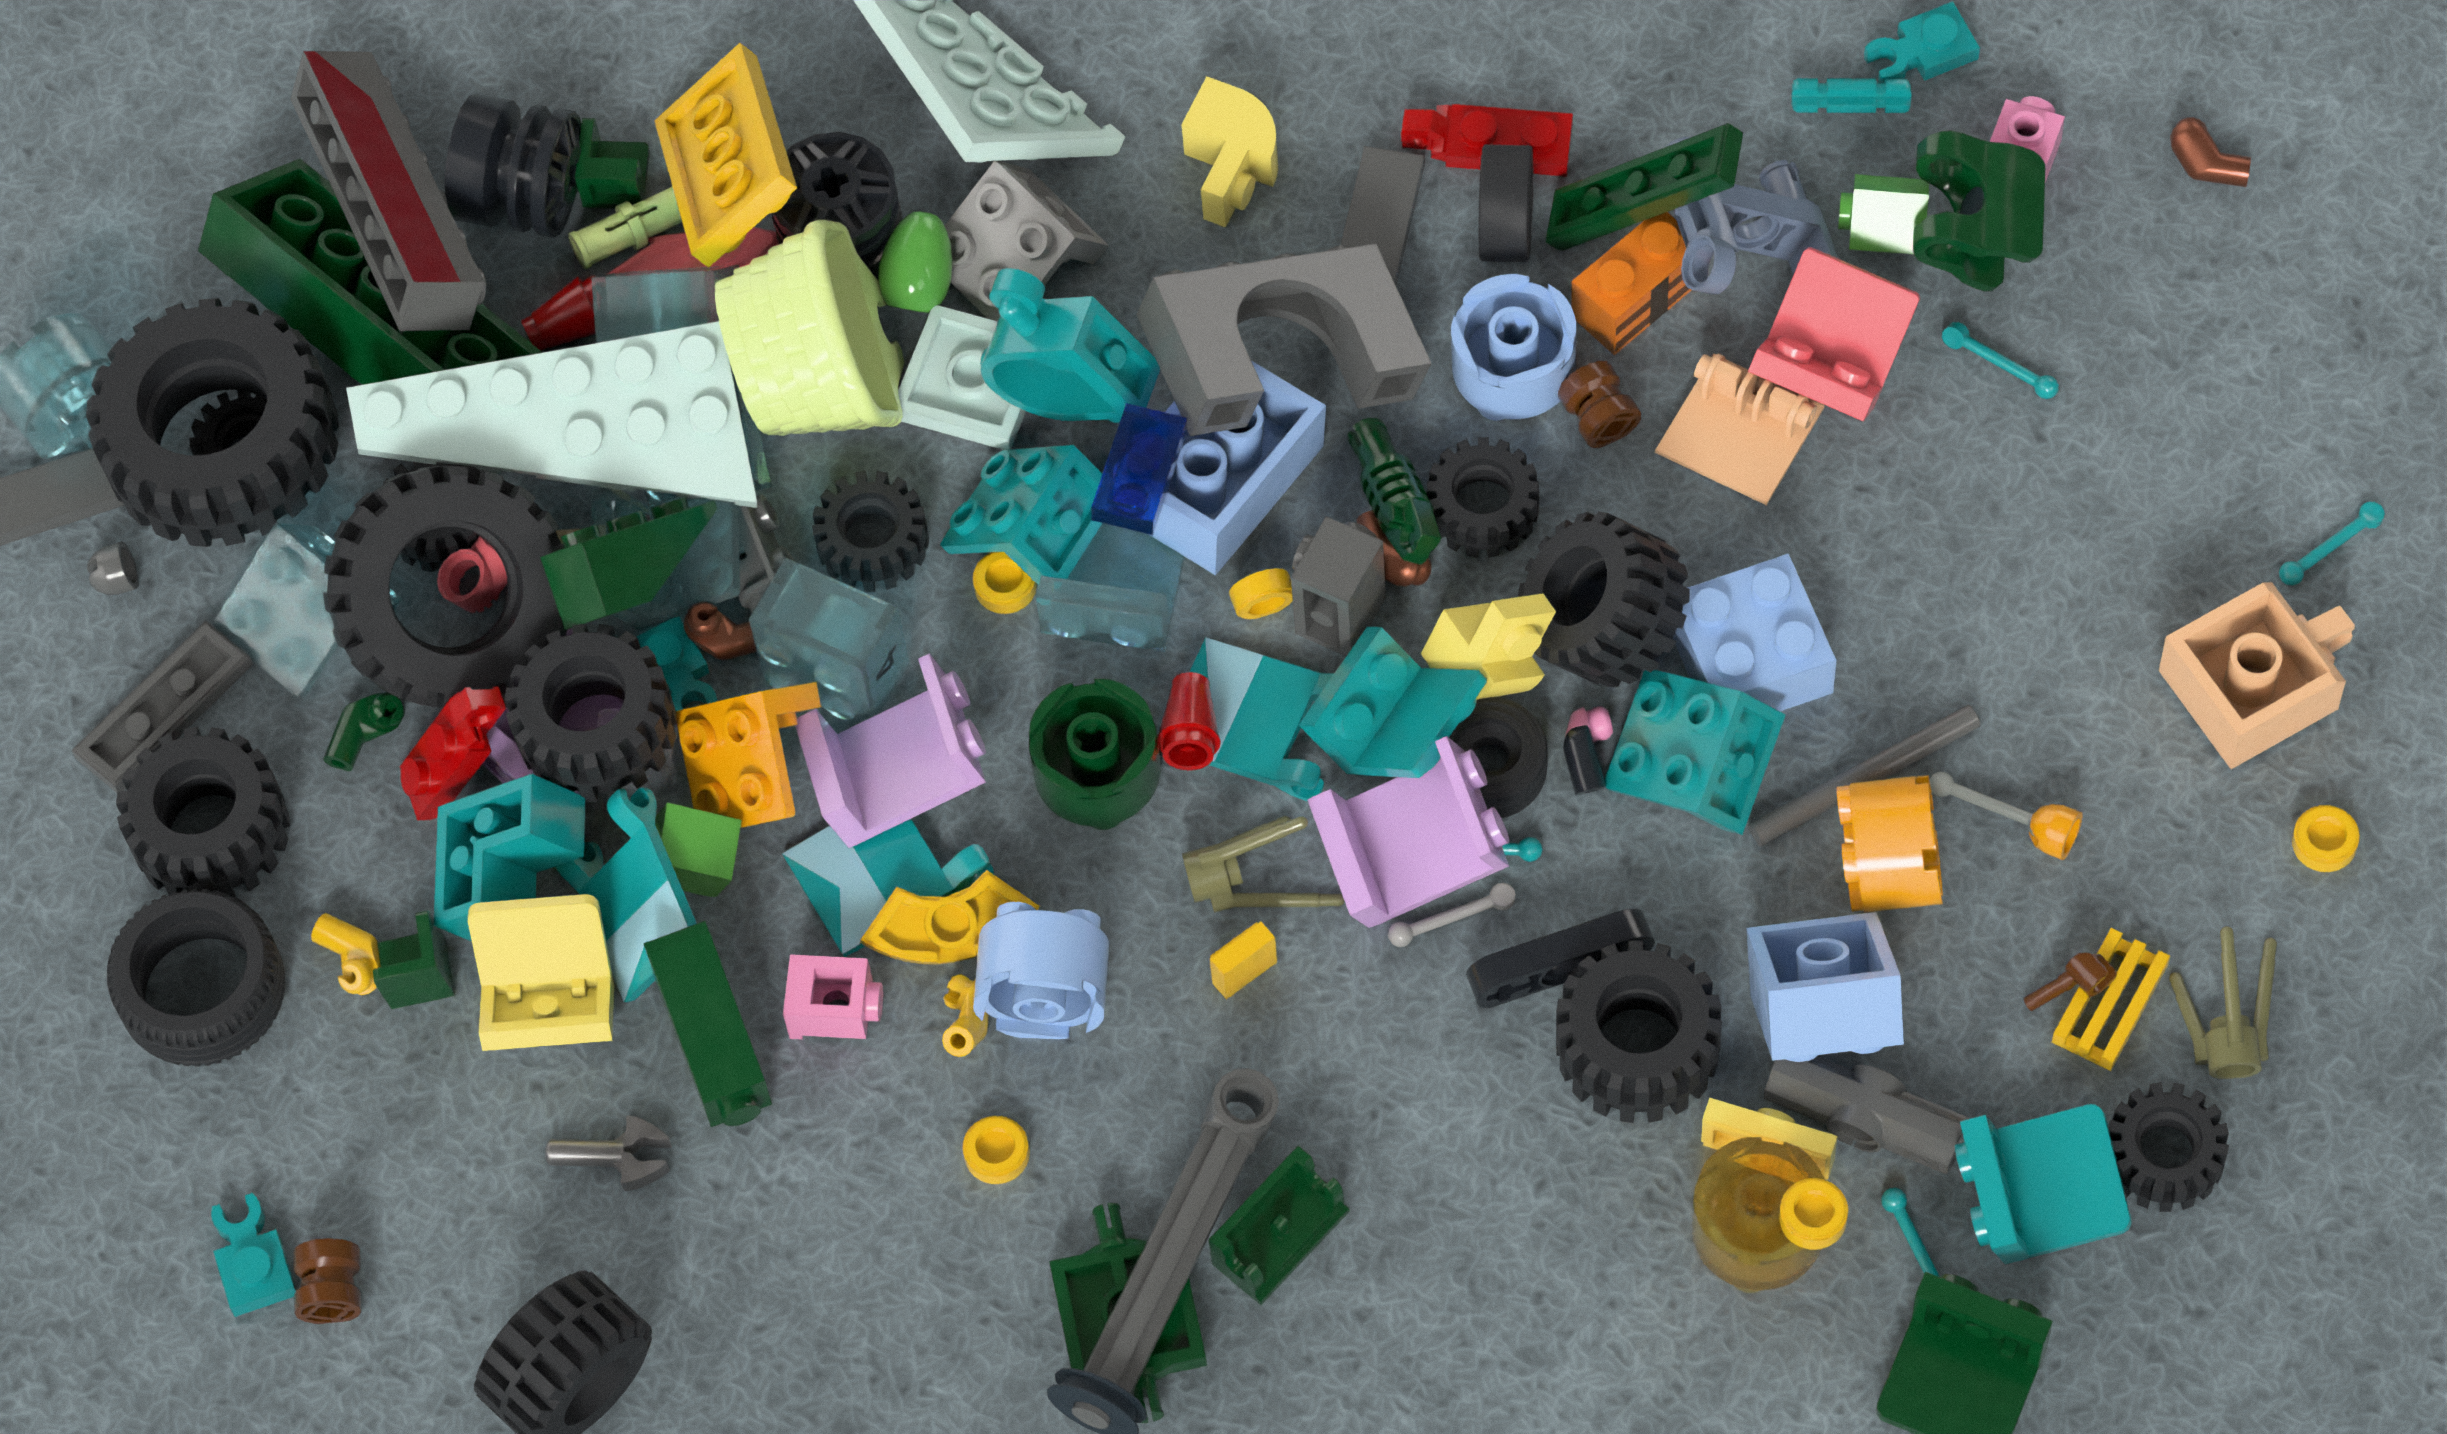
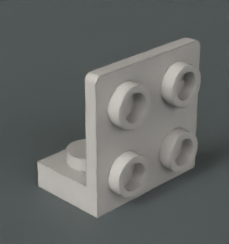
M994 161L944 225L948 232L952 250L951 283L987 319L998 321L1000 314L999 309L990 301L989 294L1000 270L1013 268L1028 272L1037 277L1045 286L1063 262L1068 263L1070 259L1094 264L1109 247L1094 230L1030 169L1002 161Z

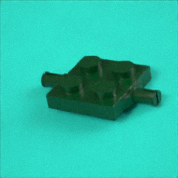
M1107 1203L1111 1228L1107 1226L1103 1204L1096 1206L1092 1210L1100 1244L1083 1254L1049 1261L1071 1368L1084 1370L1147 1242L1146 1240L1133 1238L1126 1239L1120 1213L1121 1208L1118 1203ZM1189 1278L1132 1393L1145 1409L1144 1398H1148L1153 1422L1164 1416L1156 1381L1171 1373L1207 1366ZM1148 1417L1141 1423H1148Z

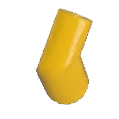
M328 913L322 914L313 927L311 940L340 955L343 975L337 977L342 989L351 994L366 995L377 988L374 984L373 970L381 967L377 939L372 934Z
M958 974L949 981L947 985L949 991L944 995L943 1000L948 1008L960 1010L958 1019L943 1034L942 1042L948 1053L953 1056L962 1057L969 1054L986 1037L989 1015L985 1012L982 1021L975 1015L973 1009L975 980L972 981L967 976Z

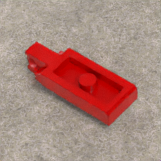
M1448 104L1437 105L1436 111L1433 109H1404L1401 130L1402 148L1431 150V158L1444 161L1446 167L1480 170L1482 148L1484 145H1530L1533 148V174L1567 177L1573 113L1452 104V106Z
M467 687L461 692H457L449 699L400 765L401 785L404 792L410 797L417 821L438 818V807L453 802L492 752L487 733L506 710L499 687L471 690V687Z

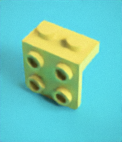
M582 894L481 902L470 906L468 910V925L481 982L479 1037L482 1051L612 1041L614 981L599 902L594 896Z

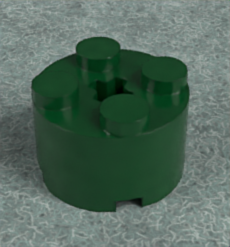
M1094 679V683L1074 686L1073 682L1058 687L1048 694L1038 705L1031 718L1029 752L1035 785L1044 803L1059 817L1074 824L1089 826L1098 830H1108L1138 813L1154 795L1161 774L1157 730L1148 704L1130 687L1110 679Z

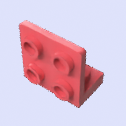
M1809 247L1800 258L1768 338L1757 349L1748 372L1864 421L1876 405L1918 306L1920 295L1913 290Z

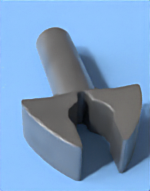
M628 1115L626 1116V1132L617 1139H550L545 1147V1158L549 1165L614 1167L622 1174L620 1182L623 1190L630 1191L644 1187L670 1171L666 1160H648L643 1162L636 1160L632 1154L645 1146L671 1148L672 1145L669 1137L658 1127L643 1119Z

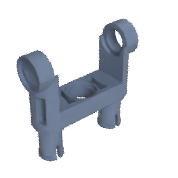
M1690 137L1678 138L1674 141H1671L1667 146L1688 139ZM1781 160L1766 166L1760 173L1759 178L1765 191L1734 184V187L1673 210L1686 246L1682 259L1681 273L1687 288L1711 295L1723 292L1732 281L1736 267L1735 252H1739V249L1788 260L1793 275L1803 252L1809 247L1839 259L1822 210L1814 202L1807 199L1799 177L1798 167L1794 162L1788 164L1787 160ZM1762 216L1758 220L1741 225L1743 221L1752 217ZM1714 254V265L1708 277L1709 263Z

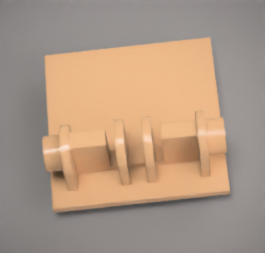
M1719 353L1713 354L1712 357L1704 354L1694 372V377L1698 378L1655 449V453L1767 505L1824 410L1825 405L1748 372V369L1725 359V356Z

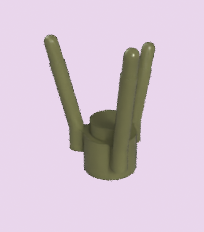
M1282 816L1221 843L1182 853L1194 902L1197 903L1211 899L1214 913L1234 907L1342 906L1345 901L1342 894L1232 893V886L1243 884L1236 856L1306 828L1308 826V819L1304 816H1299L1292 820L1288 816Z
M2224 926L2220 930L2226 1015L2211 1020L2210 1031L2205 1034L2181 974L2178 972L2172 973L2169 981L2193 1042L2195 1064H2208L2209 1075L2213 1078H2246L2258 1074L2262 1070L2261 1061L2269 1059L2266 1037L2277 942L2274 938H2267L2264 941L2253 1027H2251L2249 1017L2241 1015L2233 929L2229 926Z

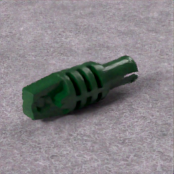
M1371 417L1362 419L1353 425L1357 435L1352 431H1349L1347 434L1348 442L1353 448L1355 455H1357L1362 467L1360 477L1361 488L1372 507L1380 528L1402 560L1422 565L1429 558L1430 552L1441 541L1440 532L1433 513V505L1427 497V493L1410 459L1396 452L1384 422L1378 418Z

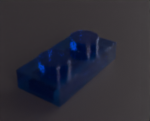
M1126 403L1091 506L1092 521L1150 535L1154 534L1187 433L1186 417Z

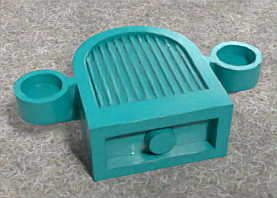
M1006 268L1000 270L989 294L990 301L999 309L1000 317L989 346L983 351L980 361L981 375L989 388L1002 399L1022 410L1054 420L1087 421L1108 419L1110 422L1120 423L1127 418H1143L1160 372L1156 358L1093 296L1043 299L1045 286L1037 277L1019 269Z

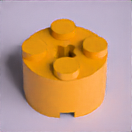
M1929 775L1856 782L1846 786H1837L1840 823L1843 825L1845 844H1842L1845 881L1848 883L1852 912L1864 911L1866 913L1943 904L1939 846L1933 813L1931 814V811L1934 810Z

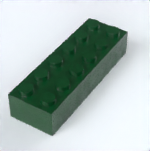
M300 158L215 192L212 195L198 252L260 301L268 310L285 318L291 328L299 330L311 345L315 346L361 385L543 353L483 304L477 305L470 330L399 331L330 182Z

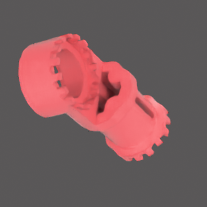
M479 536L470 549H460L452 553L443 562L437 578L438 590L444 599L470 613L484 611L483 607L490 608L493 605L491 603L493 599L497 601L498 595L506 586L507 575L505 567L496 550L484 538ZM478 566L480 577L476 587L470 593L461 595L459 591L460 579L463 578L465 572L471 567Z

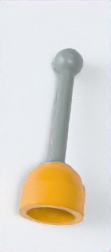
M1937 772L1930 778L1932 794L1935 796L1946 797L1952 795L2029 826V835L2034 846L2045 854L2060 860H2064L2068 856L2078 836L2083 814L2065 805L2049 804L2040 807L2034 813H2030L1954 783L1952 776L1946 772Z

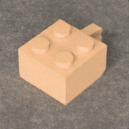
M2263 582L2167 635L2159 672L2229 768L2233 769L2339 709L2346 680L2334 666L2336 658L2332 653L2351 641L2355 624L2340 605L2307 621L2303 614L2298 616L2295 614L2272 582Z

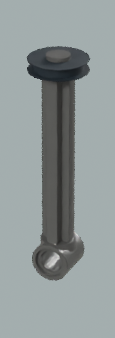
M1249 1068L1234 1069L1225 1074L1216 1084L1206 1107L1201 1124V1133L1084 1370L1061 1368L1055 1373L1057 1384H1053L1047 1389L1048 1399L1055 1408L1069 1419L1099 1434H1139V1428L1136 1423H1141L1147 1418L1146 1409L1132 1393L1249 1154H1252L1266 1137L1277 1112L1279 1104L1277 1089L1272 1081L1261 1072ZM1230 1102L1245 1103L1253 1110L1256 1118L1251 1120L1236 1118L1230 1113L1226 1104Z

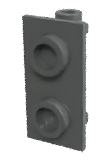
M763 494L756 496L757 508L735 505V502L719 500L715 502L717 511L710 519L709 524L723 558L729 562L745 552L747 554L745 559L728 567L741 605L744 608L750 609L753 615L759 616L773 610L775 607L774 600L781 596H785L796 606L802 604L794 581L800 579V572L795 560L786 547L783 545L779 547L773 530L780 527V523L768 499Z

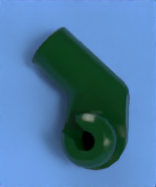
M383 692L348 704L339 717L324 755V762L334 768L352 771L363 743L398 728L405 716V705L402 699L388 692Z

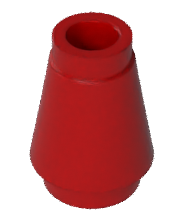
M595 275L583 281L577 276L534 310L530 316L522 319L521 323L531 343L540 351H543L548 347L553 348L607 331L605 324L617 319V315L605 290Z
M1186 672L1174 677L1157 736L1159 750L1162 752L1163 759L1167 764L1176 769L1198 770L1208 766L1221 745L1210 691V682L1199 673Z

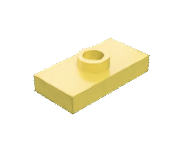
M1709 1098L1702 1119L1701 1142H1703V1146L1809 1178L1828 1180L1835 1160L1837 1136L1796 1124L1792 1117L1775 1109L1761 1108L1756 1112Z

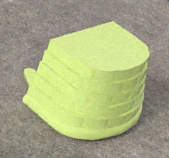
M821 219L813 221L806 225L804 232L785 238L782 244L771 247L768 250V254L752 259L749 265L736 268L733 271L734 275L720 279L715 283L716 309L729 362L746 408L757 428L762 433L785 436L791 433L806 434L809 432L824 433L831 430H864L873 426L894 427L902 421L903 413L899 400L898 385L904 365L903 353L897 341L889 342L884 334L877 306L882 307L886 304L881 295L878 280L857 254L850 234L843 224Z

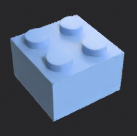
M1789 554L1688 587L1690 589L1689 603L1683 605L1682 613L1687 615L1683 629L1677 628L1673 639L1677 641L1675 645L1691 679L1742 691L1778 711H1783L1833 693L1836 658Z
M1876 912L1746 928L1750 996L1772 1061L1786 1059L1794 1062L1812 1060L1818 1055L1847 1051L1868 1054L1877 1052L1883 1047L1904 1044L1901 976Z

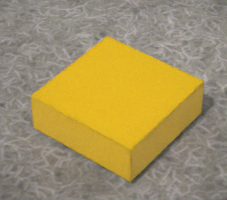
M1261 921L1254 923L1210 955L1212 984L1226 1000L1277 963L1275 937Z

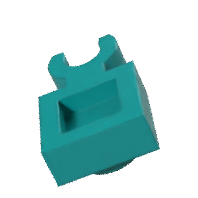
M1952 1L1899 22L1897 31L1899 40L1887 37L1877 38L1869 42L1865 46L1864 59L1867 64L1881 58L1889 59L1894 63L1892 66L1879 71L1878 83H1885V79H1904L1907 71L1917 68L1923 80L1926 81L1978 60L1980 47Z
M679 615L636 636L640 647L642 648L647 645L655 655L658 666H661L676 711L684 709L692 701H701L705 704L718 701L713 688L709 684L697 680L709 674L708 665L696 644L690 641Z
M253 1193L245 1195L249 1213L240 1223L228 1222L220 1204L212 1206L211 1218L218 1233L223 1239L231 1242V1245L214 1250L213 1253L229 1307L234 1317L292 1298L296 1292L290 1267L277 1230L259 1235L264 1227L265 1213L259 1200Z

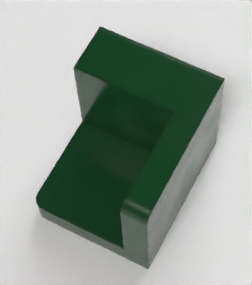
M582 118L579 140L581 155L576 165L575 180L583 208L615 209L617 205L626 201L634 205L644 200L650 154L648 144L645 142L601 141L596 119Z
M429 910L415 913L417 934L377 943L381 967L373 970L374 984L391 1009L455 996L446 937L440 928L433 926L434 918Z

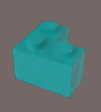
M529 774L439 806L433 926L472 942L468 925V910L470 906L481 902L536 898V876L538 872L584 857L585 798L541 777Z

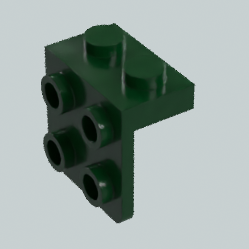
M1925 1272L1915 1295L1912 1319L1878 1399L1876 1407L1877 1416L1881 1421L1913 1434H2013L2046 1353L2053 1321L2042 1317V1312L2038 1308L2025 1301L2008 1298L2003 1302L1982 1294L1975 1284L1963 1277L1953 1274H1942L1941 1277Z

